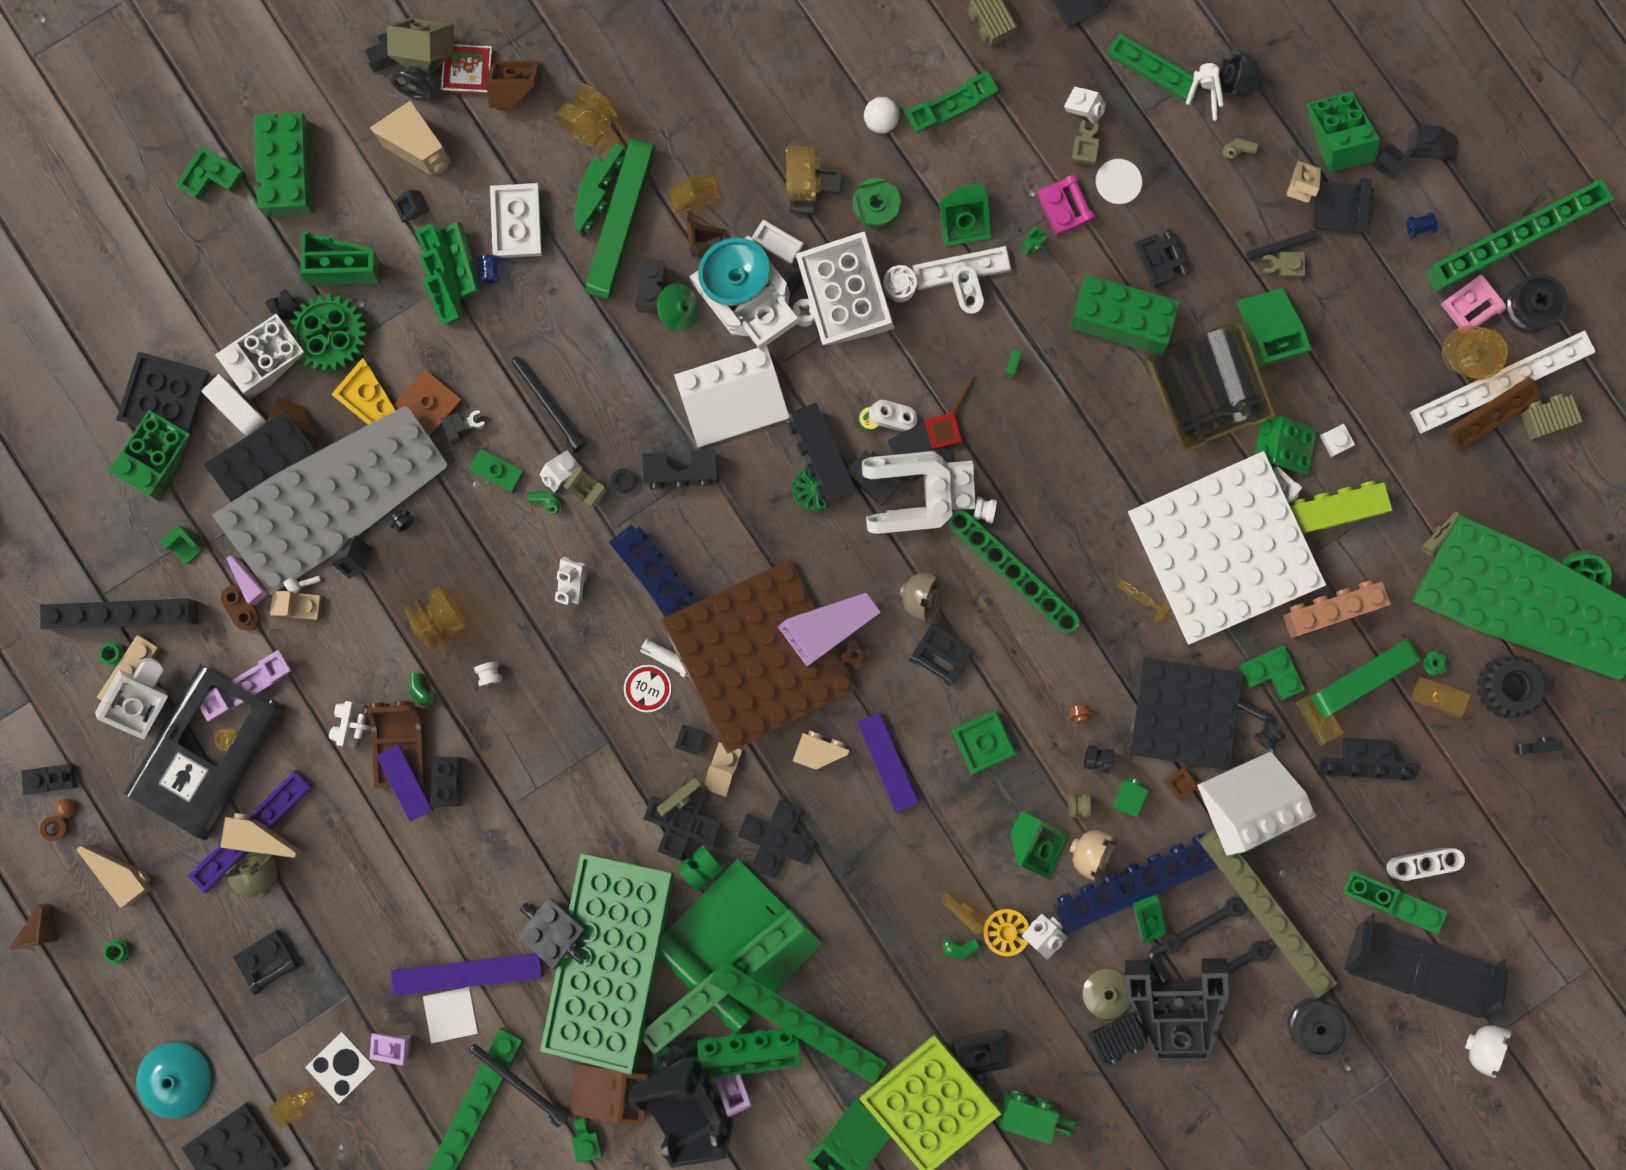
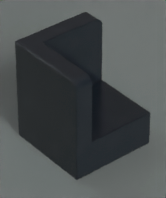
M387 32L378 35L381 44L365 49L368 58L367 62L373 73L398 64L397 61L388 56Z
M1389 143L1372 164V167L1391 180L1414 150L1409 148L1404 154Z
M354 535L337 550L331 565L350 579L365 571L373 549L357 535Z

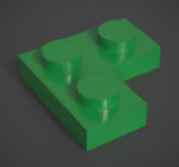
M201 146L176 183V186L199 200L211 181L232 192L244 172Z
M1284 645L1238 665L1248 688L1271 679L1280 700L1305 690Z

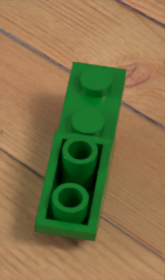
M616 142L603 162L594 157L582 180L575 211V229L578 236L582 238L585 233H590L595 225L594 220L599 213L602 214L607 208L608 197L603 189H607L613 181L612 175L616 169H621L626 153L624 147Z
M1352 870L1342 894L1436 935L1439 934L1448 912Z

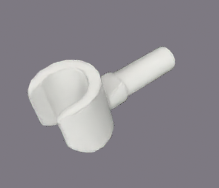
M317 576L298 582L295 577H291L284 581V585L288 591L297 593L303 587L321 582V580Z

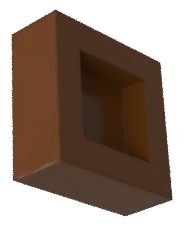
M1181 767L1163 781L1177 801L1182 800L1198 788L1185 767Z

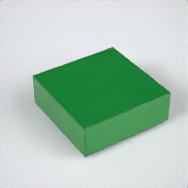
M1012 351L1004 378L1010 380L1014 378L1022 355L1021 352Z

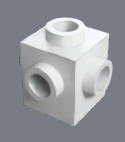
M1043 914L1033 921L1022 935L1047 960L1056 950L1061 948L1067 939L1061 932L1063 926L1053 917L1048 920Z

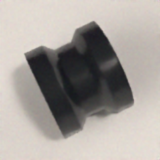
M1267 721L1263 724L1262 731L1254 735V739L1271 752H1274L1276 744L1279 741H1283L1286 737L1281 730Z

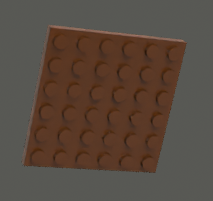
M790 559L660 621L727 754L857 689L835 646L806 666L778 628L780 624L789 618L816 610Z

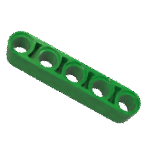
M1408 638L1315 693L1310 698L1321 716L1325 718L1421 661L1422 658Z

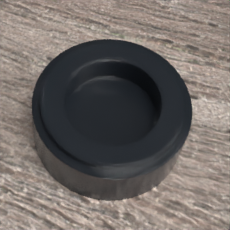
M621 468L612 474L611 485L615 491L625 494L633 490L636 480L630 470Z

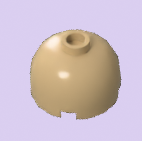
M1090 830L1084 833L1080 840L1074 839L1070 852L1074 853L1072 861L1074 867L1081 875L1095 882L1100 878L1096 874L1098 870L1104 871L1114 845L1110 844V841L1115 840V836L1100 830Z

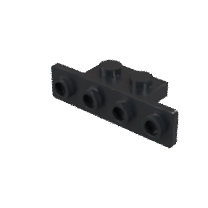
M1343 738L1341 742L1343 758L1322 757L1316 772L1317 774L1329 777L1338 775L1350 776L1352 778L1370 777L1378 780L1399 779L1401 781H1410L1416 778L1421 767L1420 763L1396 762L1393 741Z

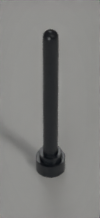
M517 356L511 359L512 365L566 436V446L572 454L582 450L588 444L584 436L572 430L521 359Z
M474 1043L469 1046L470 1053L548 1114L547 1117L551 1119L550 1123L556 1128H559L565 1122L570 1111L564 1106L559 1107L558 1105L554 1106L477 1044Z

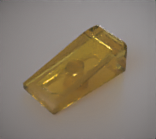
M1419 677L1411 700L1454 717H1463L1470 694Z

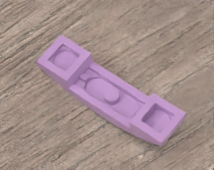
M277 650L260 660L258 665L233 679L232 682L257 696L280 681L292 670L281 650ZM215 688L208 692L200 709L206 720L211 721L245 702L221 688Z

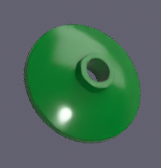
M683 284L666 286L658 297L657 310L659 318L671 331L684 332L689 330L695 324L698 316V303L694 293Z

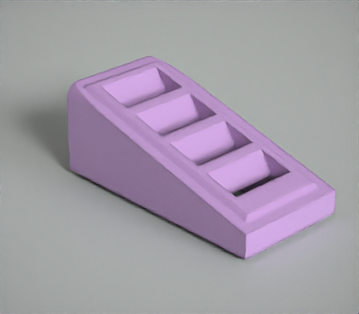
M231 555L227 558L246 601L250 605H257L269 593L240 558Z

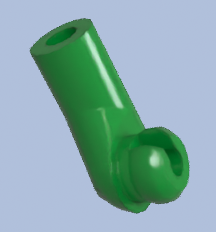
M551 491L528 492L529 504L542 503L547 512L552 515L560 511L561 503Z
M410 673V696L419 705H431L435 697L433 692H426L422 688V673Z

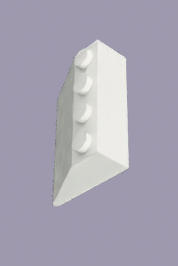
M865 231L796 254L823 346L868 337L895 328Z
M767 345L760 350L756 348L674 375L698 448L789 418Z
M1272 752L1263 754L1197 785L1226 855L1247 851L1316 817L1307 793Z

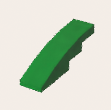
M434 222L416 230L415 233L424 252L419 255V258L428 277L422 281L443 325L462 315L454 268L438 222Z

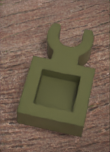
M1082 120L1079 126L1081 136H1075L1071 162L1095 165L1099 139H1095L1093 136H1095L1098 130L1097 122L1094 123L1093 129L1088 131L1085 129V121Z
M1280 252L1278 259L1272 255H1266L1262 258V262H1269L1271 264V268H1264L1262 270L1264 275H1271L1274 271H1279V278H1303L1305 276L1304 252Z

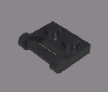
M932 623L908 661L913 664L918 663L943 679V683L950 687L973 651V648ZM924 649H927L954 667L948 672L921 653Z
M278 930L273 931L232 957L254 995L262 992V988L287 972H294L299 968L296 959ZM282 956L284 960L282 965L257 979L254 973Z

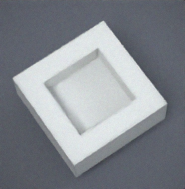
M1344 424L1320 435L1331 457L1355 445Z

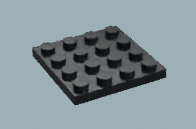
M286 410L206 462L204 466L230 502H232L274 474L316 453L317 450L289 411Z
M1144 657L1129 755L1229 770L1243 673Z

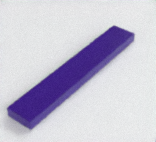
M294 770L249 814V819L258 820L269 829H272L313 786L297 770ZM220 843L187 876L203 893H207L249 851L221 848Z
M536 953L396 969L391 970L393 996L540 979L543 978L541 958Z

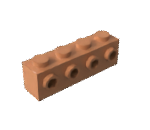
M1372 579L1358 584L1360 588L1351 592L1349 587L1337 591V597L1328 599L1327 595L1313 599L1314 605L1305 607L1304 603L1289 607L1291 612L1284 614L1283 618L1290 637L1293 638L1391 605L1383 582L1374 584Z

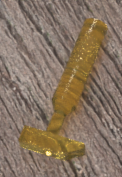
M1120 579L1116 585L1117 588L1145 606H1151L1159 612L1154 618V622L1161 620L1171 606L1168 602H1165L1160 607L1153 602L1151 597L1131 586L1123 579Z

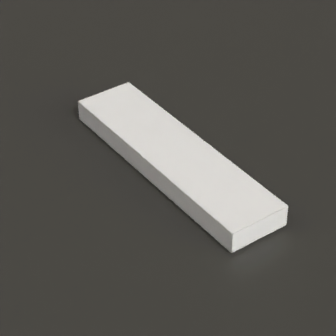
M1004 246L913 265V272L917 278V290L953 283L952 273L957 267L962 265L973 268L977 278L1011 271L1007 247ZM966 273L960 275V281L968 279Z

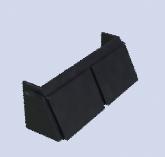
M1373 913L1356 928L1344 967L1348 974L1409 995L1414 994L1418 998L1476 1018L1483 1017L1487 1019L1504 1007L1508 977L1506 959L1493 965L1374 924L1375 914Z

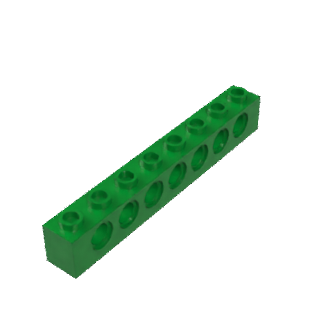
M1600 179L1433 264L1424 273L1435 293L1603 208L1614 198L1603 179Z

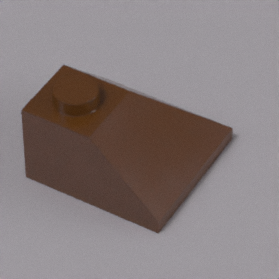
M492 61L486 79L489 108H496L500 111L514 108L535 85L539 61Z

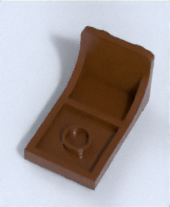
M396 701L394 706L391 707L390 703H369V708H363V714H367L372 731L374 789L392 788L376 756L398 744L401 745L421 786H425L422 707L415 706V702Z

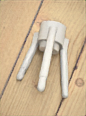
M1207 63L1200 67V72H1194V81L1186 104L1190 105L1197 85L1200 82L1203 88L1211 89L1213 121H1216L1217 100L1219 107L1224 105L1219 77L1220 68L1216 64Z

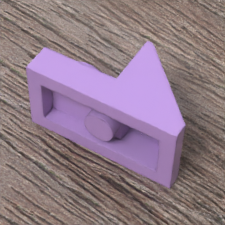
M371 1034L370 1059L402 1066L408 1064L410 1060L411 1035Z
M741 1075L715 1078L728 1117L752 1106L751 1095L746 1089Z

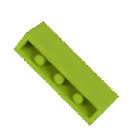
M1375 481L1363 483L1361 488L1353 490L1352 486L1337 490L1338 494L1329 496L1328 492L1315 495V500L1306 502L1305 498L1291 502L1290 506L1303 535L1383 515L1392 511L1385 483L1376 484Z

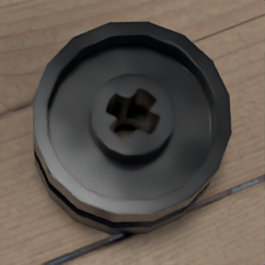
M1536 274L1527 277L1507 293L1503 301L1506 305V310L1503 313L1506 321L1513 329L1522 333L1534 334L1545 330L1564 316L1568 307V295L1565 287L1556 278L1545 274Z
M1307 998L1298 1002L1290 1011L1287 1020L1288 1033L1291 1040L1307 1055L1317 1059H1331L1340 1055L1347 1047L1351 1037L1350 1024L1346 1015L1330 1002L1320 998Z

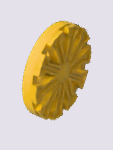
M998 910L991 914L985 922L983 929L985 942L996 954L1002 956L1016 955L1028 944L1025 939L1018 937L1017 934L1025 933L1029 928V924L1025 917L1015 910ZM1003 913L1008 914L1006 923L1002 917ZM1013 915H1016L1018 919L1011 924ZM994 917L998 918L1000 925L993 922ZM1020 923L1025 925L1024 928L1016 929ZM988 926L996 928L997 931H988ZM990 936H998L992 942L988 939ZM1014 940L1020 943L1021 946L1019 948L1015 947ZM1002 941L1001 948L997 950L995 946ZM1007 943H1009L1011 948L1009 952H1006Z

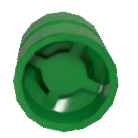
M705 845L693 853V859L687 858L677 867L684 879L696 892L708 883V877L714 878L724 870Z

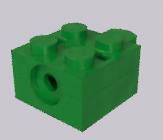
M1012 1089L1011 1093L1004 1092L1000 1106L1002 1112L997 1117V1122L1002 1130L1049 1144L1052 1142L1054 1132L1075 1137L1076 1131L1058 1125L1057 1122L1071 1127H1078L1079 1122L1075 1119L1059 1115L1050 1100L1036 1096L1035 1100L1030 1099L1026 1096L1025 1092Z

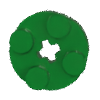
M868 179L859 186L854 194V213L864 226H886L897 218L901 203L900 194L893 184L885 182L884 179ZM877 197L878 201H883L880 208L870 205L873 202V198Z

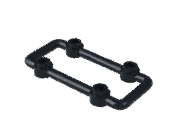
M1232 896L1226 900L1224 908L1178 934L1167 933L1162 936L1161 943L1153 947L1147 957L1148 960H1151V968L1157 979L1163 982L1170 981L1157 958L1159 955L1165 952H1178L1182 947V942L1230 915L1234 917L1242 916L1246 911V904L1240 897ZM1272 939L1266 942L1262 940L1254 941L1250 945V951L1228 963V974L1255 959L1259 961L1267 960L1271 955L1272 949L1277 947ZM1194 976L1187 981H1202V978Z

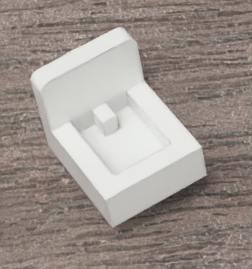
M1074 87L1064 108L1069 113L1087 117L1090 123L1094 124L1104 114L1106 104L1099 92Z
M567 450L547 462L540 476L544 484L550 487L553 492H556L577 467L580 469L582 467Z
M1272 466V470L1287 502H1293L1298 497L1302 486L1294 482L1278 466Z

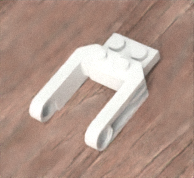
M750 236L745 237V239L753 241ZM771 262L770 277L767 283L769 287H765L751 301L740 304L735 311H732L728 305H722L711 300L704 293L699 283L698 271L689 276L698 292L731 335L749 336L759 350L799 323L797 316L788 306L790 291L787 283Z
M935 451L870 457L862 461L863 476L869 479L924 474L926 507L889 510L887 513L866 516L867 530L871 533L879 534L940 528L952 516V511L975 509L974 468L972 461L947 463Z

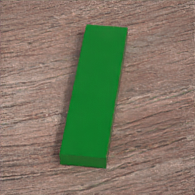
M1118 34L1106 56L1179 99L1187 101L1194 76L1124 35Z

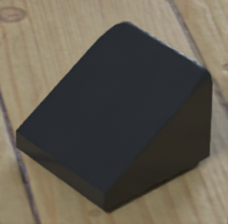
M408 190L393 201L402 223L424 215L429 211L422 193L418 190Z

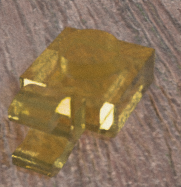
M309 1088L295 1098L289 1092L267 1109L281 1129L304 1113L300 1106L313 1098L314 1095Z

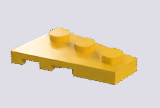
M364 358L360 360L332 393L336 399L367 424L396 410Z

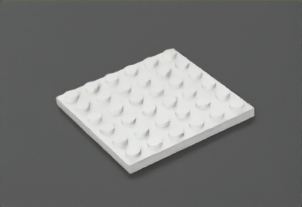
M1264 451L1128 511L1188 645L1326 585Z

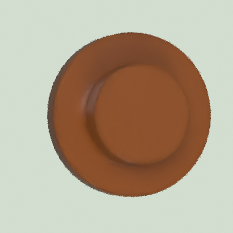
M1078 705L1069 709L1070 715L1068 717L1070 721H1075V724H1083L1090 721L1089 718L1093 716V712L1089 710L1088 705Z

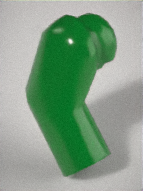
M975 938L964 945L955 944L953 939H948L942 945L945 950L944 953L948 957L960 960L966 959L981 949Z

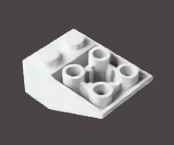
M275 314L215 355L242 393L251 400L270 387L305 352L278 315Z

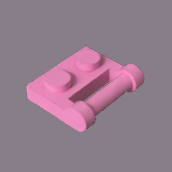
M1482 274L1441 303L1442 307L1458 326L1460 333L1466 338L1474 334L1476 328L1495 314H1501L1506 310V305ZM1488 300L1491 306L1468 322L1464 316Z

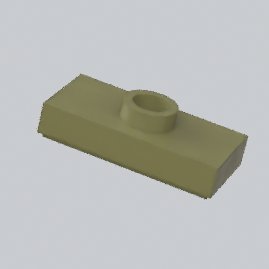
M693 778L659 805L656 810L661 816H664L676 806L679 809L691 800L689 795L702 786L701 782L697 778Z

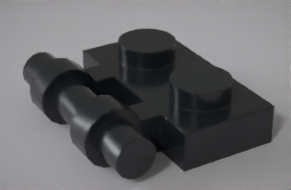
M1172 229L1163 232L1165 241L1161 242L1158 234H1154L1134 243L1152 288L1174 280L1176 275L1173 269L1178 268L1181 276L1190 273L1187 266L1189 263L1187 257L1183 256L1179 248L1180 241L1177 236H1174ZM1166 249H1170L1174 260L1169 261L1165 252Z

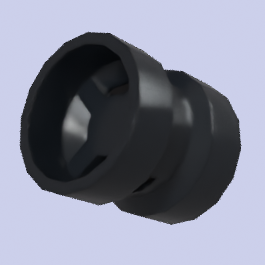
M287 289L281 291L278 297H271L265 301L272 315L277 314L281 320L289 312L294 313V311L299 310L297 303Z
M1089 744L1083 767L1090 770L1096 768L1102 773L1109 774L1114 750H1100L1097 746Z

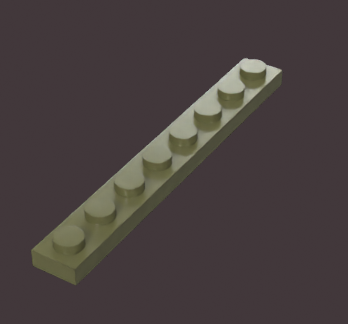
M1215 828L1199 839L1198 842L1312 994L1318 999L1337 984L1241 854L1226 855Z

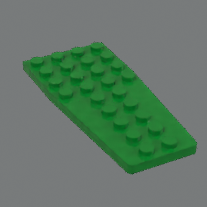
M1458 514L1412 597L1413 602L1483 633L1615 679H1622L1625 676L1626 597L1523 541L1462 514Z

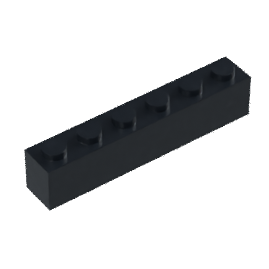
M188 598L40 605V629L48 631L198 625L197 601Z

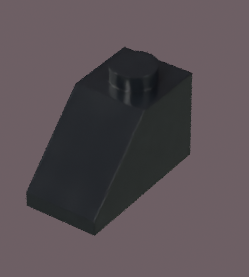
M1417 124L1408 134L1407 150L1409 148L1414 150L1410 157L1447 161L1456 160L1457 136L1443 127Z

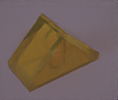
M688 176L668 190L675 214L720 200L713 177Z

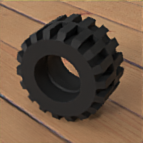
M1520 655L1496 658L1493 662H1488L1485 665L1486 669H1481L1479 673L1482 678L1477 679L1476 684L1480 685V689H1476L1477 695H1482V699L1479 701L1481 704H1487L1488 706L1485 709L1489 712H1495L1494 715L1498 717L1515 718L1533 714L1535 712L1534 709H1539L1543 705L1540 700H1546L1547 694H1544V690H1548V684H1544L1543 681L1547 677L1546 674L1539 672L1542 670L1540 665H1533L1534 660L1530 658L1525 659V656ZM1509 672L1514 674L1521 683V694L1515 701L1507 698L1502 689L1503 679Z

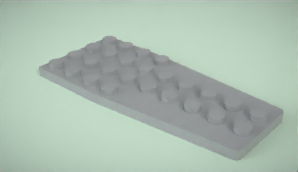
M402 406L274 474L213 513L212 516L267 592L272 595L285 586L284 581L291 577L297 579L334 555L349 538L354 535H360L443 471L447 466V462L408 406Z

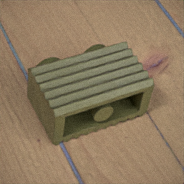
M970 0L969 8L967 9L969 17L973 22L976 21L978 23L980 37L984 42L987 41L990 47L1016 34L1017 25L1003 0Z
M1564 393L1550 397L1549 403L1542 404V401H1537L1528 406V410L1522 412L1521 417L1526 426L1529 439L1533 440L1584 422L1574 395L1565 397Z

